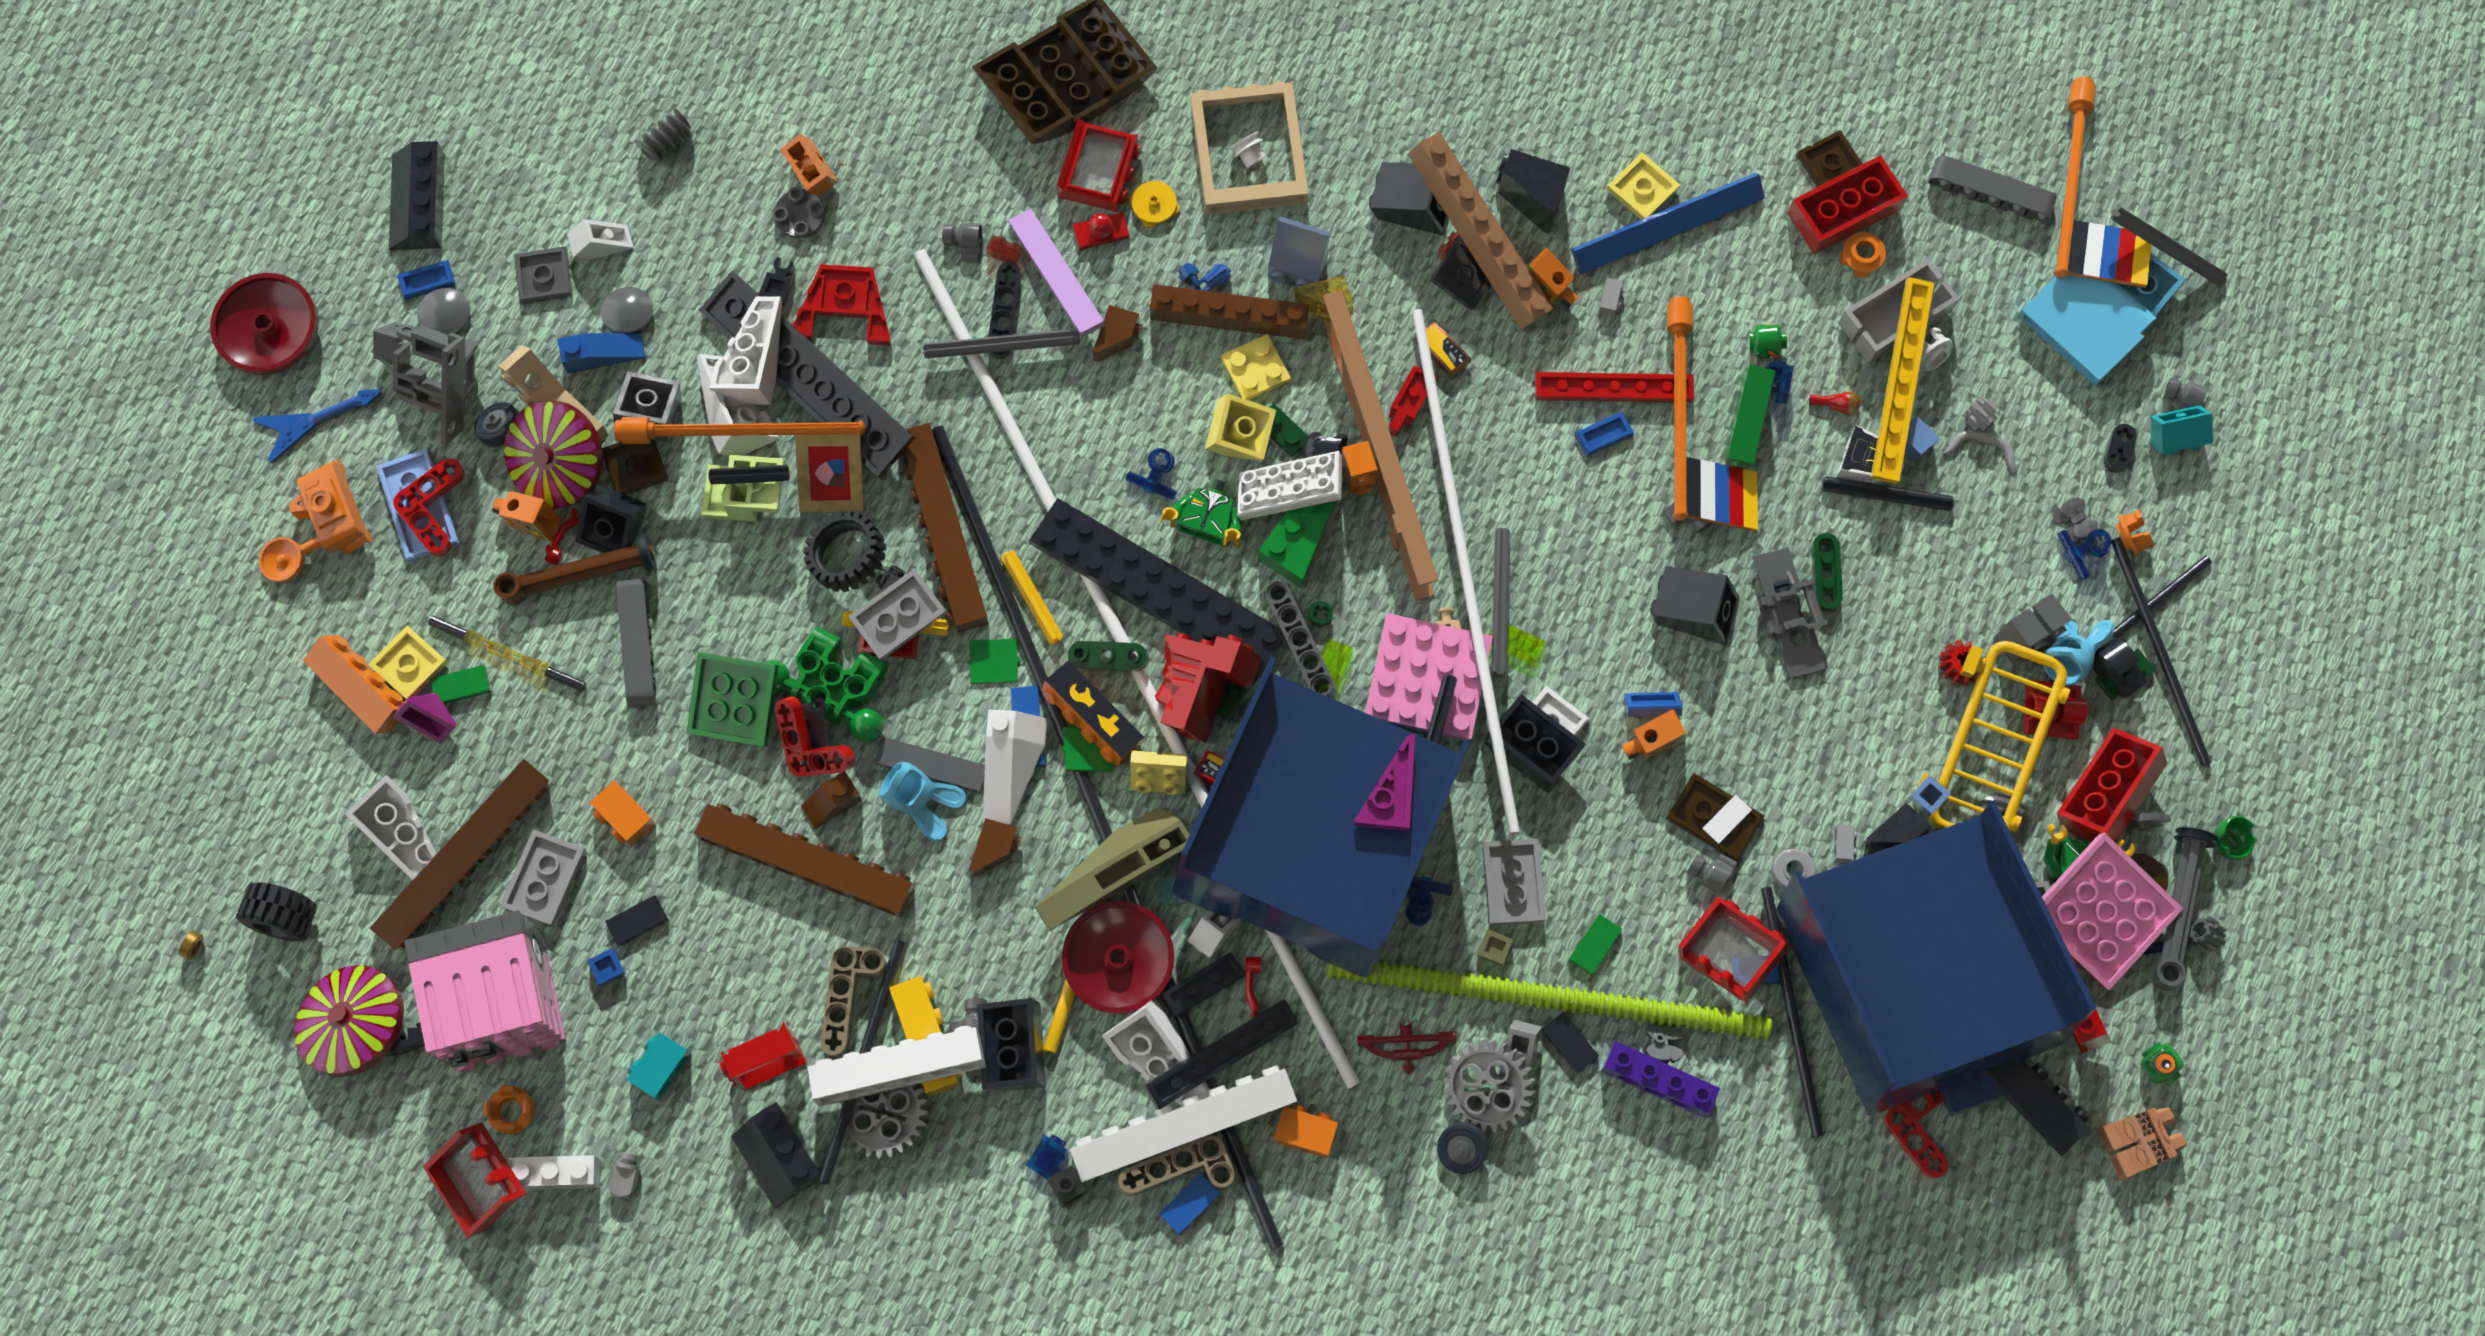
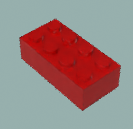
M1880 155L1793 199L1787 214L1813 254H1816L1900 211L1908 195Z
M2112 728L2056 814L2060 824L2064 825L2067 832L2090 842L2100 833H2105L2117 843L2167 766L2163 747Z

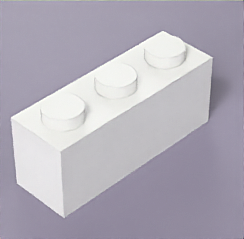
M595 1155L507 1158L509 1166L524 1190L600 1188L601 1159Z

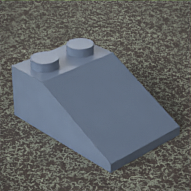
M1279 216L1268 264V276L1280 284H1285L1286 282L1295 284L1302 291H1317L1327 265L1330 232Z

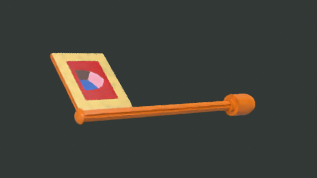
M622 417L621 420L615 421V440L623 444H650L651 439H655L656 436L795 435L799 512H846V510L864 512L860 436L865 432V425L861 420L859 422L668 425H655L654 422L650 421L649 417Z

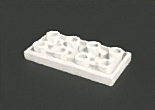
M1339 451L1240 472L1237 516L1242 521L1340 500L1342 455Z

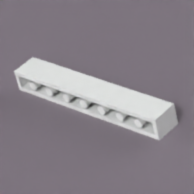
M1278 1065L1262 1070V1077L1254 1080L1251 1075L1236 1080L1237 1086L1226 1090L1225 1086L1222 1085L1209 1090L1210 1096L1199 1100L1198 1095L1182 1100V1107L1172 1110L1171 1105L1156 1110V1116L1146 1120L1144 1115L1129 1120V1126L1119 1130L1118 1126L1115 1125L1102 1130V1137L1092 1140L1091 1135L1074 1141L1076 1146L1072 1147L1070 1152L1081 1182L1297 1102L1286 1069L1279 1070Z

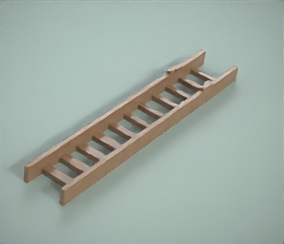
M1340 290L1323 295V300L1328 313L1321 314L1362 441H1369L1376 463V484L1392 529L1389 531L1393 548L1394 550H1399L1415 601L1435 596L1431 583L1437 582L1439 579L1343 292Z

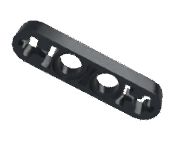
M1011 261L1002 263L997 270L988 337H995L998 334L1003 336L1007 334L1014 335L1021 271L1019 266ZM1011 269L1014 275L1011 276L1010 286L1006 285L1005 274ZM1004 293H1009L1013 296V301L1009 304H1002L999 301V297ZM1000 317H1006L1010 320V324L1006 328H999L995 324L996 320ZM1011 351L993 352L989 354L993 358L1004 359L1010 354Z

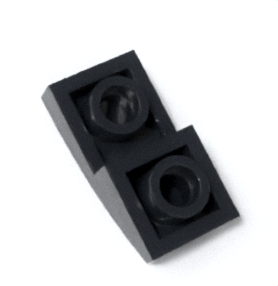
M417 1023L414 1028H407V1039L405 1036H398L385 1057L406 1054L424 1047L421 1023Z

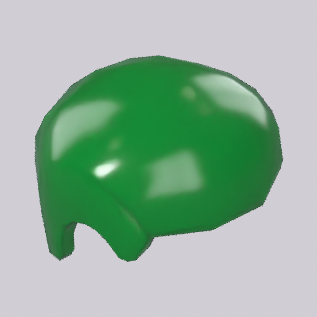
M2233 816L2220 823L2214 831V834L2218 836L2217 840H2214L2218 852L2229 860H2242L2249 856L2257 841V838L2252 834L2254 824L2244 816ZM2228 837H2231L2235 840L2236 848L2228 839Z

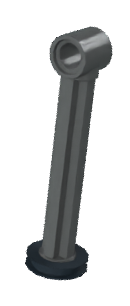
M2178 827L2175 829V832L2179 835H2175L2174 839L2177 842L2183 843L2172 898L2183 910L2166 927L2161 957L2153 971L2154 984L2163 991L2174 990L2186 977L2183 961L2205 848L2216 847V843L2213 841L2218 838L2214 833L2198 828ZM2163 969L2171 970L2175 975V981L2166 980L2163 976Z

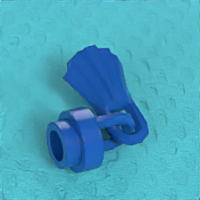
M1187 263L1178 270L1181 282L1186 283L1190 281L1193 285L1192 288L1196 290H1201L1200 285L1205 282L1207 287L1202 290L1209 291L1216 286L1229 283L1231 278V270L1224 264H1215L1200 280L1195 278L1200 272L1196 265L1192 266L1191 263Z

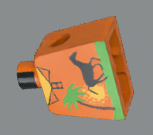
M1545 248L1527 267L1550 304L1558 299L1569 309L1579 298L1568 287L1574 280V276L1549 249Z
M513 491L507 494L505 500L497 498L492 506L493 513L498 514L511 528L552 542L562 520L544 499Z
M1674 709L1636 728L1634 730L1635 739L1622 745V748L1628 760L1643 754L1647 761L1686 743V732ZM1649 737H1654L1657 739L1654 743H1648L1646 741V739Z

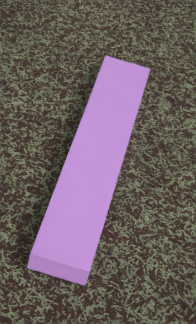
M1032 209L1008 220L1013 232L1080 336L1084 337L1104 327V320Z

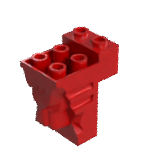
M1177 633V636L1166 634L1164 648L1166 664L1162 673L1163 682L1155 694L1156 701L1164 706V713L1160 723L1182 737L1206 743L1227 682L1251 689L1262 658L1253 652V647L1243 644V639L1233 635H1228L1227 638L1217 636L1215 643L1205 639H1201L1199 643L1192 641V637L1182 633Z

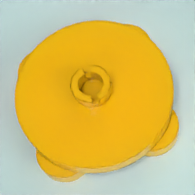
M1162 181L1146 182L1140 185L1129 197V204L1132 206L1134 214L1142 221L1146 228H1153L1157 224L1164 223L1180 211L1174 191Z

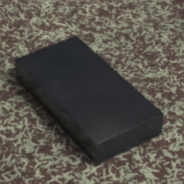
M654 895L605 922L617 946L620 947L669 921L658 897Z
M1564 1012L1541 1030L1576 1074L1599 1057Z

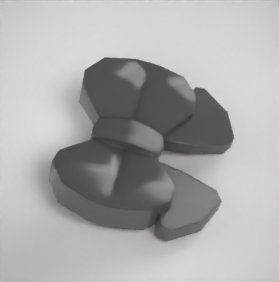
M2079 497L2069 499L2061 506V509L2056 508L2053 514V521L2056 524L2071 520L2073 525L2063 534V538L2074 543L2079 542V539L2090 537L2098 528V522L2095 519L2088 518L2084 513L2085 501Z
M2158 812L2140 813L2135 815V820L2131 819L2126 828H2138V831H2147L2150 828L2164 826V823L2171 822V818L2168 815L2162 816Z
M1658 1023L1649 1024L1645 1029V1035L1651 1039V1045L1647 1047L1645 1054L1663 1063L1679 1061L1684 1053L1683 1050L1668 1045V1041L1682 1040L1684 1036L1681 1030L1674 1025L1670 1028L1666 1024L1662 1026L1658 1025Z

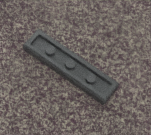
M886 737L882 738L875 760L876 765L892 769L899 762L911 763L930 780L981 793L985 778L984 764Z

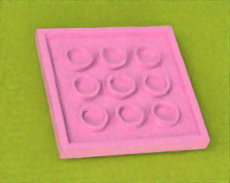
M1387 613L1365 713L1396 726L1428 732L1442 678L1445 674L1452 675L1457 678V683L1442 736L1461 740L1466 739L1471 742L1482 691L1471 631ZM1483 634L1488 659L1493 636Z
M2100 833L2042 896L2070 955L2093 979L2108 991L2183 910L2161 886L2105 833Z

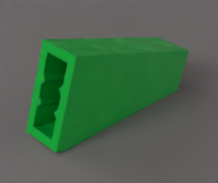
M1749 365L1743 370L1725 460L1731 461L1730 466L1746 469V465L1751 466L1754 464L1775 370Z

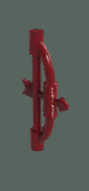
M1399 1022L1400 1035L1402 1036L1374 1037V1035H1357L1358 1047L1364 1046L1372 1054L1393 1059L1394 1061L1405 1060V1065L1402 1068L1407 1074H1410L1414 1068L1410 1060H1421L1424 1057L1434 1055L1442 1051L1449 1043L1456 1042L1455 1031L1412 1035V1022L1407 1026ZM1439 1041L1438 1045L1425 1050L1420 1048L1410 1049L1409 1042ZM1404 1042V1049L1386 1051L1374 1047L1375 1044Z

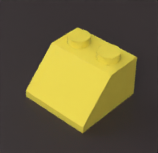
M1227 393L1217 400L1205 449L1232 458L1264 460L1276 410Z

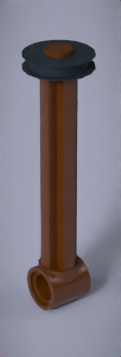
M645 533L644 538L637 535L638 545L523 575L504 572L495 578L493 590L505 604L517 605L532 594L644 566L648 574L650 569H654L657 572L656 554L648 535ZM515 585L512 592L505 593L508 586Z

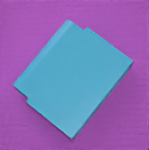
M2071 275L2063 279L2054 277L2021 309L2018 315L2095 387L2140 344L2144 338L2142 333L2147 331L2157 319L2119 283Z

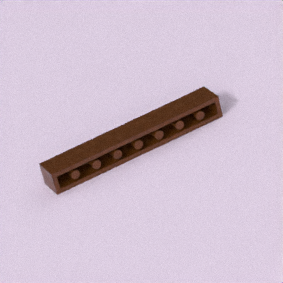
M930 422L908 428L907 430L915 439L901 455V457L906 456L908 464L903 465L907 480L913 479L915 488L910 489L914 504L920 503L922 512L917 513L921 528H927L929 537H925L928 552H934L937 560L932 562L936 578L941 576L944 584L939 586L943 602L948 601L951 610L947 611L950 627L956 625L957 632L960 633L988 625L987 614Z
M522 759L369 929L393 949L397 950L399 946L405 949L404 940L415 938L412 932L418 925H421L423 928L434 917L431 911L438 903L441 906L446 904L454 894L450 890L455 884L459 882L463 885L473 874L470 868L474 863L478 861L482 864L492 853L489 847L494 841L497 840L501 843L511 832L508 826L513 820L516 819L520 822L530 811L527 805L533 798L539 801L549 790L546 786L549 780L529 762Z
M717 803L716 807L707 804L694 832L698 840L899 918L903 917L915 889L913 883L910 882V877L899 872H895L894 875L884 872L885 868L876 863L870 862L869 865L860 863L859 858L850 853L844 852L843 856L834 853V848L819 842L816 846L809 843V839L801 834L793 833L790 836L783 833V829L775 824L768 823L767 826L757 823L758 819L749 814L742 813L741 816L731 813L732 809L723 804Z

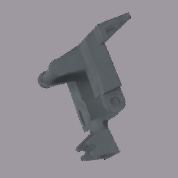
M394 322L373 330V358L380 360L393 372V388L397 389V397L408 403L441 414V444L446 446L464 430L465 397L477 383L475 351L478 349V342L473 339H465V337L454 333L446 335L424 325L418 327L401 325L398 327V323ZM403 339L412 342V354L442 365L441 383L426 377V371L410 365V344L402 342Z

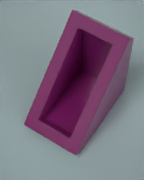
M437 693L408 697L393 714V718L439 743L456 727V722Z

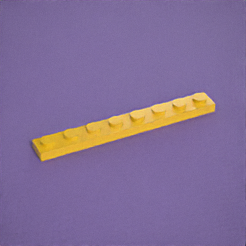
M1908 277L1905 282L1871 479L1897 484L1900 481L1934 288L1933 282Z

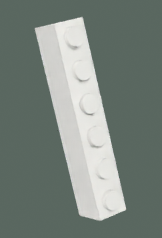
M962 1026L956 1028L952 1033H932L926 1039L918 1041L906 1039L899 1042V1045L892 1047L876 1046L871 1049V1052L862 1054L851 1052L837 1060L821 1059L816 1061L815 1065L807 1067L812 1098L820 1107L986 1068L981 1038L976 1027Z

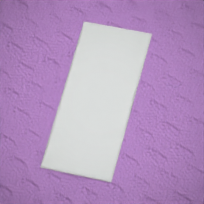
M1735 795L1702 829L1719 844L1752 809Z

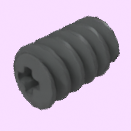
M676 108L673 110L674 115L668 113L665 116L667 122L664 120L658 121L659 129L652 126L650 128L651 135L644 132L642 134L643 141L640 139L635 140L637 147L649 160H655L660 164L662 162L659 156L660 153L666 157L669 156L667 147L676 151V140L684 144V134L690 138L693 137L690 124Z

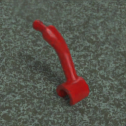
M575 508L570 512L571 517L559 526L551 544L546 546V556L544 558L546 562L557 565L561 559L563 551L557 549L564 534L579 522V519L576 518L577 510Z
M1249 956L1246 957L1245 997L1250 1010H1252L1251 1017L1253 1018L1258 1015L1257 1011L1260 1010V1004L1254 994V973L1261 974V957Z

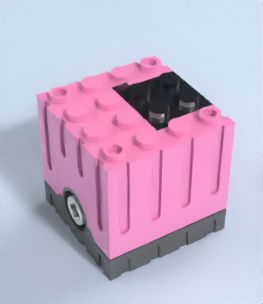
M519 910L404 940L426 1052L431 1053L433 1057L453 1069H458V1072H466L475 1069V1064L486 1061V1064H496L504 1060L503 1056L514 1054L515 1057L526 1056L532 1053L531 1049L542 1046V1049H551L559 1046V1041L566 1040L544 933L536 925L534 926Z

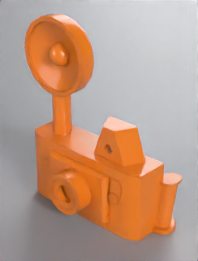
M336 459L334 462L331 461L297 479L301 493L288 505L290 512L298 520L311 518L317 537L302 545L286 537H278L265 544L260 552L259 567L263 575L271 581L280 583L292 581L302 571L305 555L320 547L331 553L342 549L344 553L350 555L351 552L365 543L370 544L373 542L371 534L364 526L345 477L346 469L339 459Z

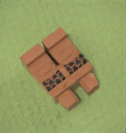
M2154 1107L2096 1129L2107 1153L2131 1143L2136 1145L2109 1156L2120 1180L2131 1177L2177 1156V1152L2187 1146L2181 1132L2168 1136L2164 1128L2165 1125L2175 1122L2174 1115L2169 1107L2157 1110Z

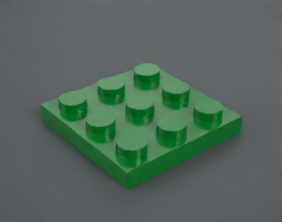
M698 652L686 734L766 747L768 745L779 665Z

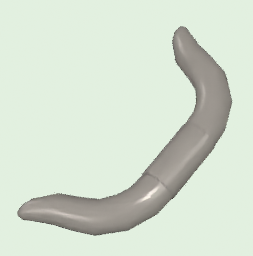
M1976 430L1962 431L1952 439L1943 453L1944 455H1950L1957 450L1962 442L1975 440L1999 447L2004 452L2006 463L2010 470L2017 472L2013 448L2008 441L1994 434Z

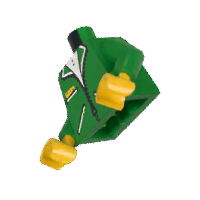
M1213 480L1209 491L1197 488L1194 493H1188L1171 508H1165L1162 512L1160 522L1169 520L1171 521L1170 527L1174 528L1177 521V531L1223 547L1226 546L1227 542L1236 543V548L1240 544L1241 520L1237 516L1238 510L1233 507V499L1224 496L1228 485L1221 480Z
M2050 824L2047 828L2051 839L2047 840L2043 861L2050 877L2055 879V882L2090 845L2089 843L2066 838L2068 832L2063 824L2058 834H2054L2055 826L2053 824ZM2120 839L2116 844L2121 848L2124 840ZM2133 843L2127 851H2124L2129 857L2135 851Z

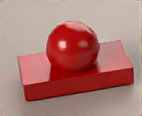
M1123 212L1112 215L1097 213L1088 221L1073 224L1079 250L1130 238Z

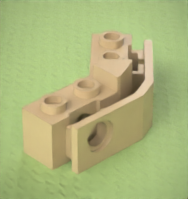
M521 345L498 366L502 373V379L511 388L515 387L520 393L518 395L519 398L527 406L543 401H562L568 403L587 416L595 427L600 442L609 436L604 426L565 390L529 348ZM530 374L529 379L525 382L526 376Z

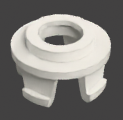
M1939 328L1930 329L1934 339L1929 344L1924 341L1919 372L1938 368L1950 356L1953 342L1949 338H1945Z

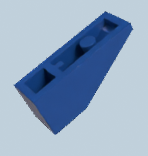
M582 333L557 339L561 363L567 374L646 358L641 333Z

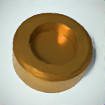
M194 930L189 932L180 945L178 955L187 960L192 959L203 943V935Z

